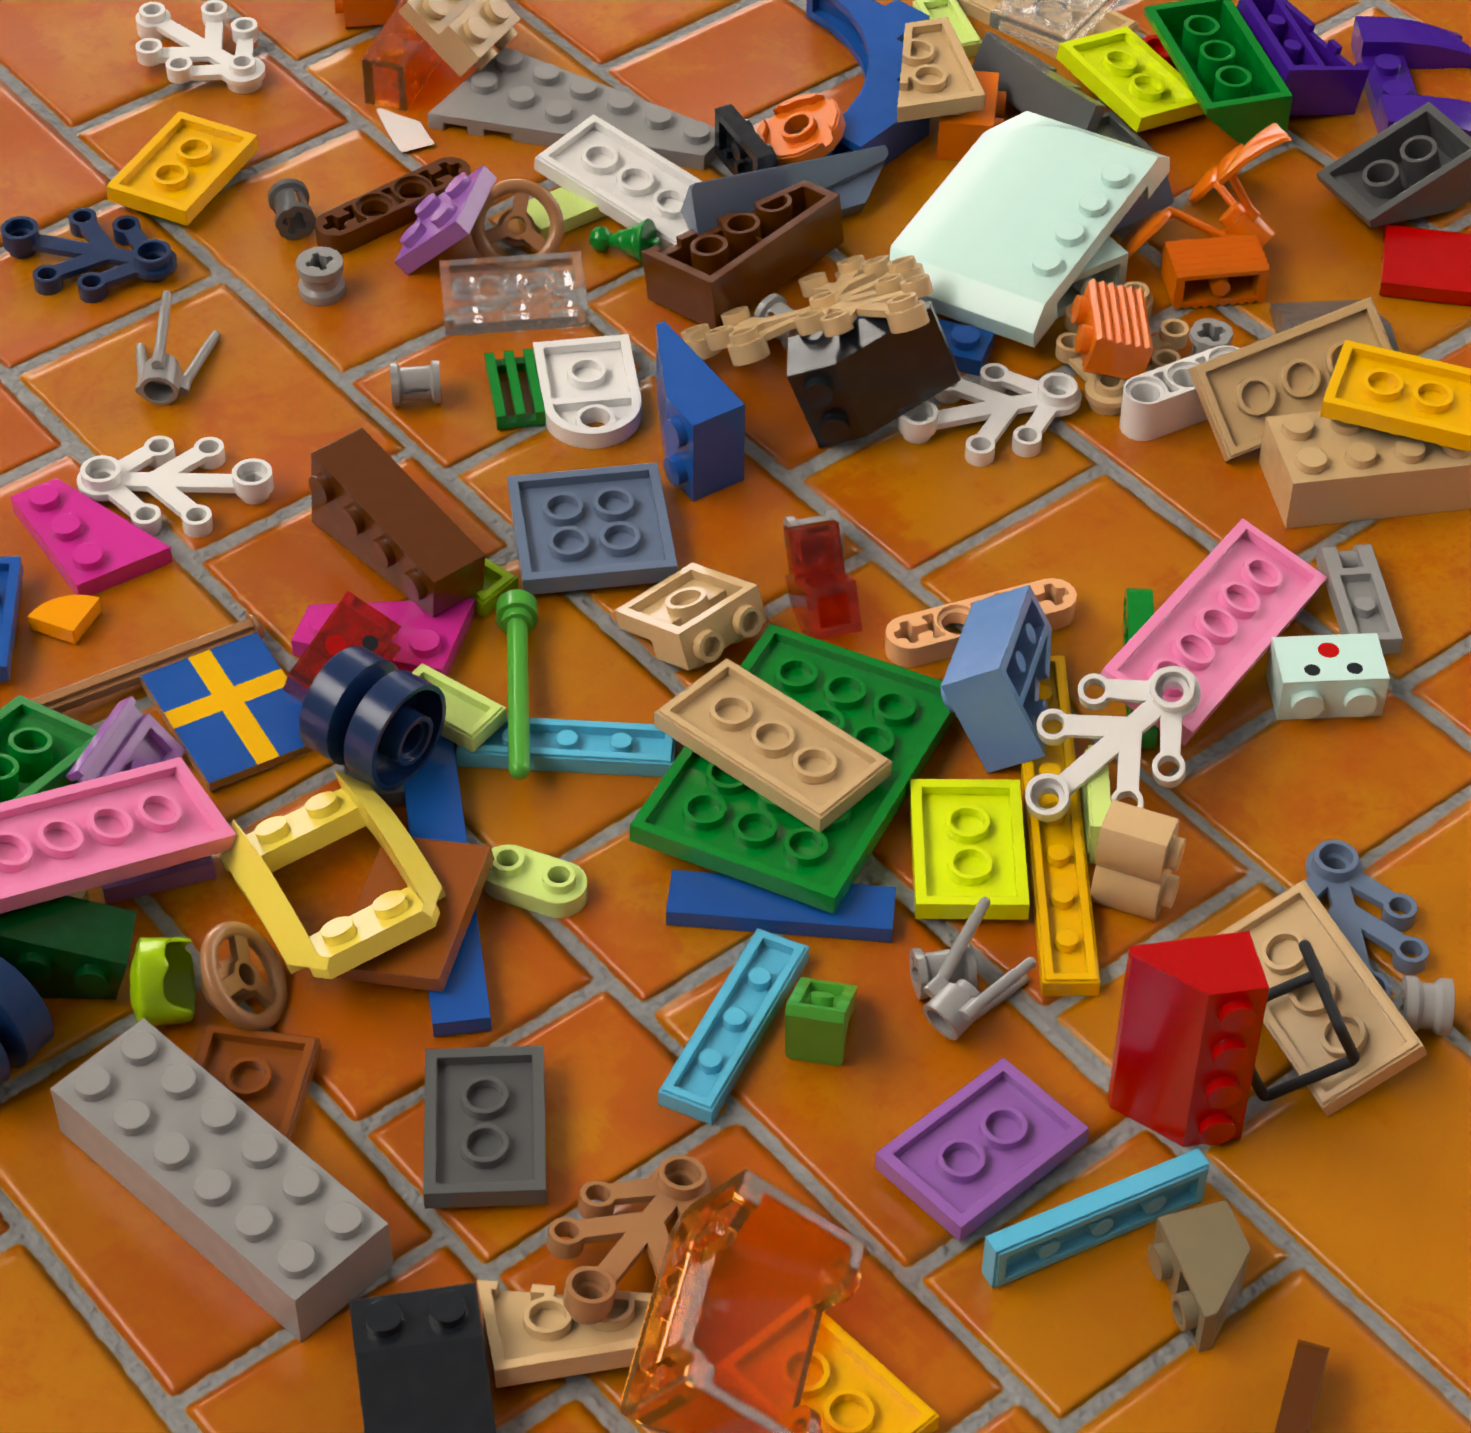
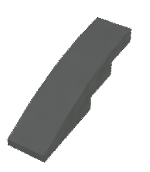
M986 31L972 68L974 71L998 72V91H1007L1006 101L1021 112L1029 111L1095 133L1106 105L1081 92L1082 87L1057 74L1055 67L993 32Z

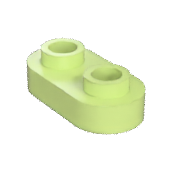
M507 844L492 848L494 861L483 887L485 893L490 897L552 918L573 916L586 905L588 899L587 876L579 866L518 845Z

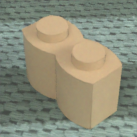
M1113 800L1099 832L1095 855L1096 867L1091 886V902L1152 921L1157 920L1162 906L1171 909L1180 883V876L1172 874V870H1178L1186 845V838L1178 836L1179 819Z

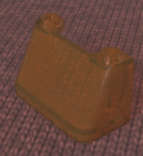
M748 1169L743 1170L691 1204L678 1218L667 1240L620 1406L621 1414L644 1428L659 1433H823V1430L820 1428L821 1417L819 1412L805 1404L800 1405L822 1313L838 1302L844 1303L848 1301L858 1289L862 1278L859 1266L865 1243Z

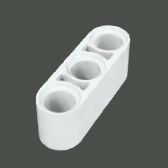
M1228 345L1217 346L1128 379L1123 388L1119 422L1122 434L1136 441H1149L1208 420L1188 370L1240 348Z

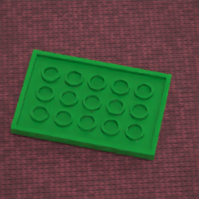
M770 623L740 667L891 760V776L819 833L684 746L631 822L630 841L834 914L908 795L910 780L919 777L956 717L955 712H950L943 702L941 696V683L943 681Z

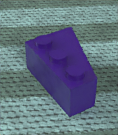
M1287 0L1238 1L1236 8L1293 95L1289 117H1294L1295 115L1355 114L1370 71L1368 67L1362 62L1356 63L1355 66L1340 55L1343 47L1334 39L1329 40L1327 44L1313 32L1316 24Z

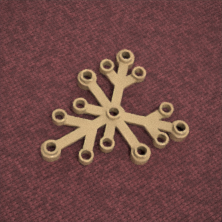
M855 255L836 263L838 271L835 273V283L828 282L825 272L813 273L798 280L803 297H810V306L764 318L751 317L748 306L736 307L720 315L723 326L710 330L707 323L699 324L683 330L681 335L683 341L702 360L719 354L722 349L727 348L733 366H743L769 356L770 350L767 341L797 328L799 336L811 335L823 330L825 337H834L854 328L853 323L857 317H882L887 319L892 334L915 330L930 321L924 301L918 299L932 294L934 290L929 274H925L922 263H917L914 255L900 257L890 261L889 255L877 256L866 261L864 255Z

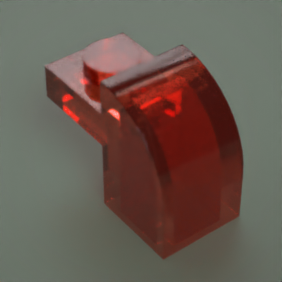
M832 519L783 528L790 574L785 576L792 610L801 632L816 639L861 632L862 624L856 580L845 573L839 522Z

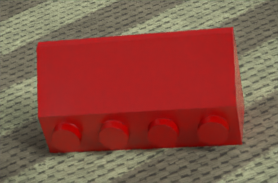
M1249 931L1129 946L1108 1102L1110 1108L1182 1147L1200 1144L1220 1145L1229 1140L1241 1139L1270 988Z

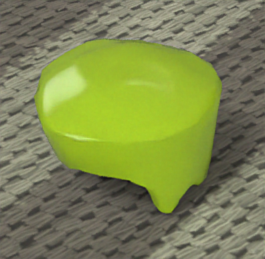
M139 938L129 973L130 1003L137 1023L144 1018L155 1027L185 1023L194 1018L196 999L194 966L191 952L185 949L187 944L192 943L190 938Z

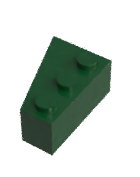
M66 895L1 913L0 957L14 966L31 983L41 998L116 1000L128 964L137 911Z

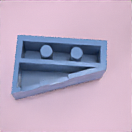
M1030 584L972 603L943 682L941 683V696L946 708L950 712H955L987 773L1046 756V744L1040 740L1037 734L1036 721L1038 716L1048 709L1046 700H1039L1040 681L1048 679L1050 676L1052 627Z

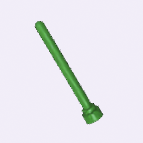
M520 589L506 591L496 601V623L507 635L508 770L511 777L516 780H523L530 774L528 634L535 628L538 622V603L536 598L531 593Z

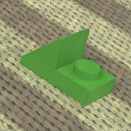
M800 977L786 1003V1057L833 1066L842 1065L848 1022L855 1009L858 985Z

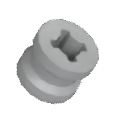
M313 247L298 255L296 270L300 277L298 283L300 298L314 306H327L340 301L346 292L345 280L342 276L344 270L342 255L330 247Z
M1404 975L1400 988L1399 1012L1414 1033L1419 1029H1431L1437 1036H1449L1453 1026L1455 1008L1453 979L1438 978L1434 983L1422 982L1417 976Z

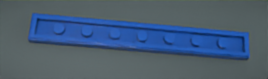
M440 735L432 754L424 766L404 784L409 834L415 838L467 843L454 742ZM476 908L444 991L428 990L433 1037L492 1030Z

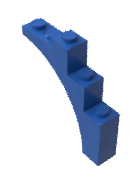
M807 0L806 16L828 29L848 47L860 65L865 80L861 92L847 111L843 113L846 126L842 139L826 157L886 145L888 155L882 166L884 167L929 135L930 118L897 123V105L905 23L930 20V16L900 0H894L886 6L874 0Z

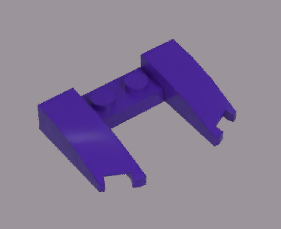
M1355 16L1351 49L1356 63L1362 62L1370 69L1364 91L1378 134L1427 102H1430L1471 137V102L1417 95L1409 69L1471 68V47L1462 41V35L1418 21L1392 17Z

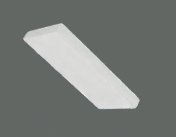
M594 114L537 155L534 162V170L564 189L599 206V211L626 228L636 223L639 224L647 218L653 220L657 230V238L662 240L661 247H659L661 250L677 245L676 236L689 231L681 213V208L689 186L702 181Z

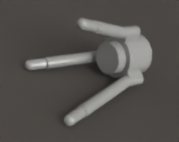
M168 290L162 293L155 348L151 359L147 361L146 349L143 343L136 345L138 380L135 392L148 402L156 405L173 403L177 399L178 394L182 396L189 395L191 382L221 336L219 331L214 330L183 374L178 360L172 355L165 353L172 294Z
M982 897L979 900L937 975L923 988L925 993L931 998L923 1006L925 1017L940 1034L950 1040H957L977 1019L1027 984L1029 976L1026 973L1036 966V960L1033 957L1026 958L981 994L971 983L964 979H959L956 983L948 982L990 906V899L988 897Z

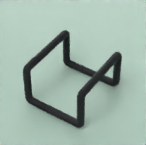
M1307 940L1300 941L1299 949L1309 972L1269 988L1267 1002L1314 982L1335 1033L1347 1056L1270 1089H1266L1254 1067L1251 1086L1257 1097L1264 1102L1272 1101L1356 1065L1360 1059L1359 1052L1347 1030L1324 977L1323 969L1310 942Z

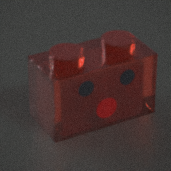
M347 590L288 674L283 690L303 703L312 682L324 665L337 653L351 646L365 647L393 662L402 648L394 643L402 626Z

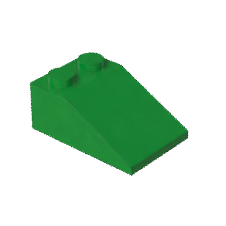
M18 695L0 709V803L79 783L77 780L71 782L66 775L98 730Z

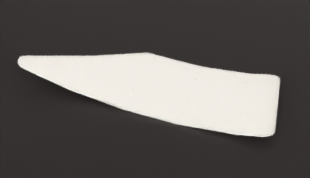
M377 108L376 111L386 131L401 152L435 144L420 121L383 108Z

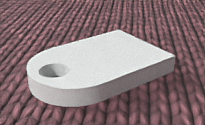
M629 334L533 342V354L545 410V426L556 439L578 448L599 449L619 444L636 432L642 418V400ZM594 422L605 424L601 427L587 426V424Z

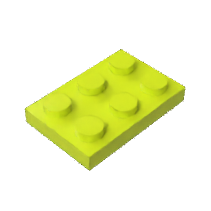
M1128 26L1059 44L1056 59L1136 133L1204 115L1203 110L1181 74Z
M911 779L909 803L915 919H968L982 897H988L990 899V906L982 919L1028 920L1030 903L1020 780Z

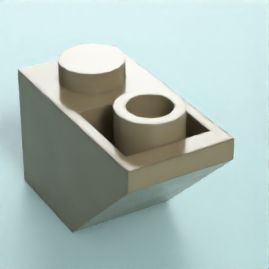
M1227 1199L1158 1217L1154 1242L1148 1245L1147 1250L1149 1264L1154 1277L1158 1281L1165 1280L1172 1295L1171 1308L1175 1322L1181 1331H1189L1198 1353L1211 1349L1244 1285L1251 1250Z

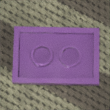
M1003 1057L876 1152L875 1168L960 1242L1084 1146L1088 1141L1089 1127Z

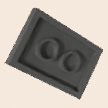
M544 1045L425 1049L423 1179L425 1209L547 1204Z

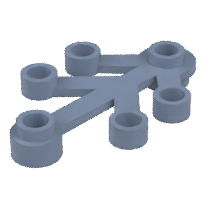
M1327 840L1317 845L1306 860L1305 872L1308 877L1305 879V882L1318 900L1327 892L1330 908L1327 910L1328 914L1390 998L1391 984L1383 974L1371 970L1363 936L1392 953V965L1400 973L1406 975L1421 973L1426 967L1429 948L1420 938L1406 936L1401 933L1402 931L1409 930L1414 925L1418 909L1417 903L1409 895L1395 893L1362 873V863L1358 853L1350 844L1340 840ZM1352 893L1382 909L1381 920L1355 905ZM1393 910H1399L1406 914H1397ZM1405 953H1410V954H1413V955H1415V956H1417V957H1416V958H1410V957L1405 956L1404 954H1405Z

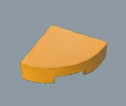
M68 595L58 597L38 606L27 616L30 630L76 644L102 612L100 598L95 596Z

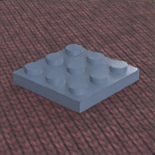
M657 462L507 476L508 497L523 590L534 595L660 583L678 572V564Z

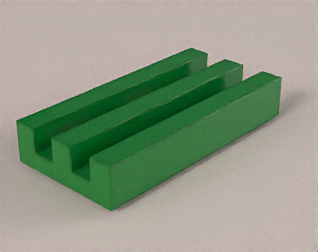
M523 349V357L516 358L514 357L513 350L504 351V359L495 360L494 352L484 353L486 375L497 430L546 425L545 407L533 349ZM525 370L533 414H526L517 371ZM507 372L515 416L506 417L498 373Z

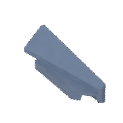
M886 145L697 182L689 186L681 213L689 231L693 229L697 232V235H700L718 227L717 218L730 212H752L755 210L754 202L803 180L839 194L842 217L862 212L887 158L888 149Z

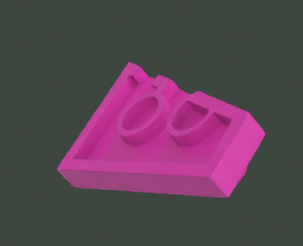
M58 478L10 496L13 512L75 595L92 596L173 562L170 546Z
M475 598L465 599L434 617L413 601L308 605L291 640L292 652L294 656L328 662L335 656L330 654L325 647V641L329 636L334 634L341 635L346 640V648L351 646L363 647V638L367 635H373L378 639V647L372 650V652L391 661L399 670H407L412 673L423 663L448 676L474 618Z

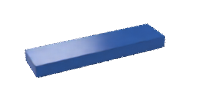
M672 870L666 908V925L755 932L759 928L776 934L892 943L896 887L852 884L835 913L832 914L721 873Z

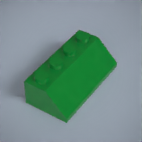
M1183 0L1145 6V17L1207 118L1244 146L1257 133L1272 123H1277L1287 133L1293 95L1232 0Z

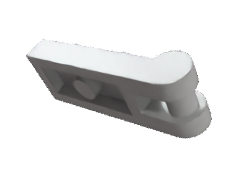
M1358 544L1354 545L1352 550L1338 551L1335 546L1319 547L1316 556L1317 570L1327 576L1325 585L1340 633H1377L1383 654L1400 653L1403 640L1372 545Z

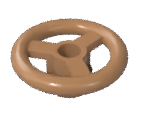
M508 179L492 186L471 229V236L480 255L492 266L507 272L524 273L540 268L555 255L562 242L564 220L558 202L547 189L529 180ZM514 193L512 209L502 214L497 226L485 230V217L490 206L498 198ZM529 195L537 199L544 206L548 214L550 232L547 240L535 231L534 221L527 213ZM512 219H520L525 225V232L520 235L511 233L508 228V222ZM500 240L505 245L514 248L528 244L537 253L527 258L513 259L501 255L490 244Z
M226 921L215 925L206 934L200 950V984L205 999L212 1007L219 1010L227 1020L242 1029L264 1031L271 1028L281 1019L288 996L285 972L277 953L261 933L247 924L238 921ZM228 939L231 957L217 963L219 947L224 940ZM249 947L261 960L270 985L259 977L256 967L251 962ZM255 997L267 1008L260 1014H253L245 1011L238 1004Z

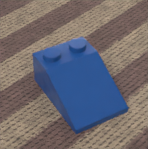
M665 321L656 324L657 406L665 457L663 461L664 471L668 480L674 486H679L692 501H696L744 480L745 404Z

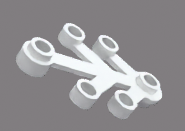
M210 0L201 6L202 21L206 26L205 39L171 20L170 12L165 9L163 4L148 2L140 6L135 18L137 33L142 40L138 41L135 47L137 61L141 65L155 66L165 63L167 79L175 84H183L189 81L223 80L227 83L229 90L239 94L252 93L261 87L266 71L265 64L260 59L253 57L254 43L259 38L258 25L255 19L240 17L231 23L232 39L237 43L235 55L233 56L222 49L224 25L229 21L228 8L225 2ZM169 38L183 47H162L160 40ZM192 62H210L214 65L193 66Z
M989 363L980 370L979 385L964 380L961 377L960 381L934 396L936 400L946 404L955 403L961 398L974 404L938 410L933 403L927 400L898 417V430L906 441L921 444L927 442L938 429L986 421L977 434L970 436L966 440L965 446L966 461L973 466L984 467L994 461L996 443L1017 414L1034 411L1026 425L1019 426L1013 431L1012 451L1020 457H1034L1040 453L1042 435L1054 418L1070 415L1077 411L1081 405L1082 394L1076 380L1070 375L1057 372L1049 373L1037 381L1009 371L1002 364ZM1009 389L1022 395L1009 396L1003 393Z
M154 436L148 439L143 447L120 460L106 455L89 458L81 465L77 476V487L79 492L94 501L104 502L110 500L131 518L133 525L154 536L163 528L160 508L154 504L142 502L131 491L149 492L182 519L183 531L187 536L202 538L209 535L213 530L212 512L209 507L196 504L183 492L236 493L247 504H260L269 498L270 493L274 489L271 465L265 460L257 458L240 461L233 467L232 474L189 473L198 467L211 470L222 466L226 460L223 441L217 437L201 438L195 443L193 448L176 457L174 442L171 438L167 436ZM148 465L156 468L151 472H138Z
M1166 666L1154 672L1149 680L1107 679L1098 673L1084 676L1078 684V697L1080 703L1086 709L1093 711L1101 710L1110 701L1142 704L1127 717L1065 714L1062 710L1056 708L1043 711L1036 721L1037 733L1043 743L1056 746L1064 743L1068 738L1100 740L1059 775L1042 773L1029 781L1025 789V800L1030 814L1043 822L1059 820L1069 810L1070 796L1117 756V790L1111 796V803L1113 800L1119 801L1122 798L1131 797L1137 801V807L1144 808V799L1139 791L1142 734L1159 720L1160 753L1155 756L1152 762L1153 778L1157 784L1165 788H1173L1181 784L1186 775L1185 761L1181 756L1182 719L1195 711L1201 696L1200 685L1194 674L1183 667ZM1091 685H1099L1105 690L1104 694L1098 699L1088 698L1084 692ZM1169 688H1177L1183 693V697L1177 702H1168L1162 695ZM1050 720H1058L1064 725L1063 729L1057 734H1048L1044 731L1043 727ZM1165 762H1174L1179 767V771L1169 777L1162 775L1158 769ZM1045 794H1054L1059 799L1058 804L1051 809L1042 808L1038 801Z

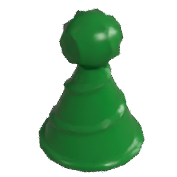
M649 218L626 229H620L613 234L606 227H595L589 235V244L594 250L602 252L607 251L610 246L623 251L624 254L636 258L641 264H643L642 251L656 245L661 247L662 240L657 238L656 226L653 220Z

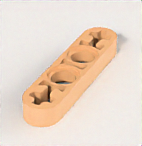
M1048 578L897 617L887 625L885 631L884 650L886 657L892 663L903 667L920 666L952 657L961 634L950 633L944 629L945 626L953 623L964 625L973 602L1029 584L1052 627V631L1063 628L1074 620L1077 600L1076 590L1070 583L1062 579Z

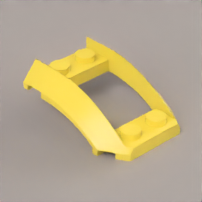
M336 770L334 772L341 786L340 789L334 792L326 791L311 797L305 806L285 816L268 818L259 823L255 831L245 835L233 819L231 828L236 833V837L231 850L222 852L220 858L227 872L230 871L237 886L260 918L283 957L290 973L293 974L308 967L313 977L333 979L436 927L440 915L436 903L446 896L442 885L418 846L386 802L371 785ZM366 826L385 850L408 887L402 890L386 892L376 898L371 906L349 917L342 916L332 919L319 932L308 936L272 872Z

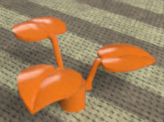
M1277 123L1268 125L1250 139L1245 146L1241 143L1223 157L1219 165L1206 172L1194 186L1188 196V200L1192 204L1202 199L1214 187L1230 207L1219 219V222L1224 226L1222 230L1173 207L1165 208L1161 212L1157 210L1133 228L1119 244L1129 253L1128 259L1170 219H1178L1213 237H1223L1230 234H1257L1260 246L1263 247L1272 238L1275 231L1253 206L1237 175L1241 168L1258 156L1278 145L1292 141L1291 137ZM1230 181L1240 201L1237 202L1225 188V182Z

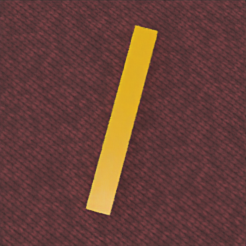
M1050 656V676L1048 679L1040 681L1039 700L1045 699L1048 703V709L1056 708L1062 710L1065 714H1071L1065 656ZM1050 720L1045 723L1043 729L1048 734H1057L1063 729L1064 725L1058 720ZM1068 738L1064 743L1056 746L1046 744L1045 757L1020 764L1041 996H1099L1100 975L1079 789L1070 796L1071 803L1067 813L1059 820L1053 822H1043L1033 817L1028 811L1025 800V789L1032 778L1042 773L1059 775L1076 761L1074 738ZM1045 794L1040 797L1038 804L1042 808L1051 809L1058 804L1059 799L1054 794Z

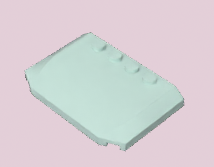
M1025 111L985 131L892 243L890 261L914 255L916 262L922 263L925 274H929L934 292L918 300H923L924 302L931 301L935 313L1035 347L1057 319L1058 301L1139 196L1148 200L1170 172V157Z

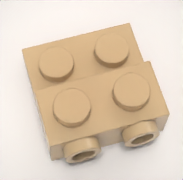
M408 0L398 10V13L459 77L473 65L479 71L498 54L493 45L501 51L519 33L513 25L521 19L511 9L506 0Z
M695 563L687 565L614 610L619 629L651 640L657 659L688 671L716 661L721 656L724 648L730 644H736L746 638L755 636L761 630L762 625L767 622L757 584Z

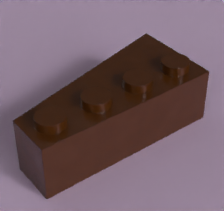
M803 180L754 202L755 210L752 212H730L717 218L718 227L700 235H697V232L692 229L676 236L677 245L661 251L656 245L642 251L648 299L698 323H707L711 329L723 326L720 316L722 313L741 306H748L749 309L844 242L840 195Z
M362 427L311 453L309 486L312 500V522L410 600L434 617L484 589L485 554Z

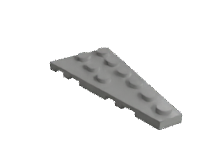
M507 47L498 51V54L480 71H475L428 113V127L432 129L444 130L447 123L466 126L467 133L471 135L484 136L487 130L510 133V137L516 142L549 147L594 114L679 167L705 170L718 157L715 154V127Z

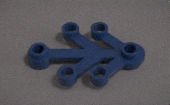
M89 208L76 209L68 216L71 234L78 238H85L87 242L42 235L39 233L36 220L27 216L12 217L6 220L0 228L3 247L14 258H29L36 252L72 258L54 265H42L33 271L35 290L41 295H54L62 290L63 280L83 274L77 280L80 299L86 303H98L107 297V288L135 278H141L149 282L162 281L172 275L178 266L177 256L171 250L170 245L163 240L148 239L141 230L140 220L130 215L116 218L112 223L115 242L123 246H130L132 250L115 247L98 224L96 212ZM109 264L117 265V267L101 273L89 272Z

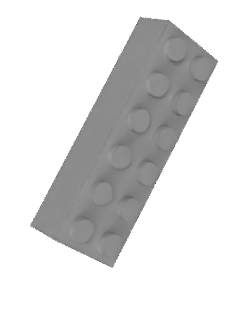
M144 1018L50 1088L60 1131L301 1343L345 1307L349 1300H353L393 1266L389 1224Z

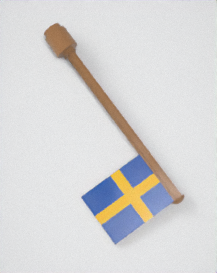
M247 614L246 620L30 699L62 713L141 683L178 743L186 749L185 754L209 791L312 752L311 749L303 744L299 733V718L303 700L262 641L264 638L263 625L252 614Z

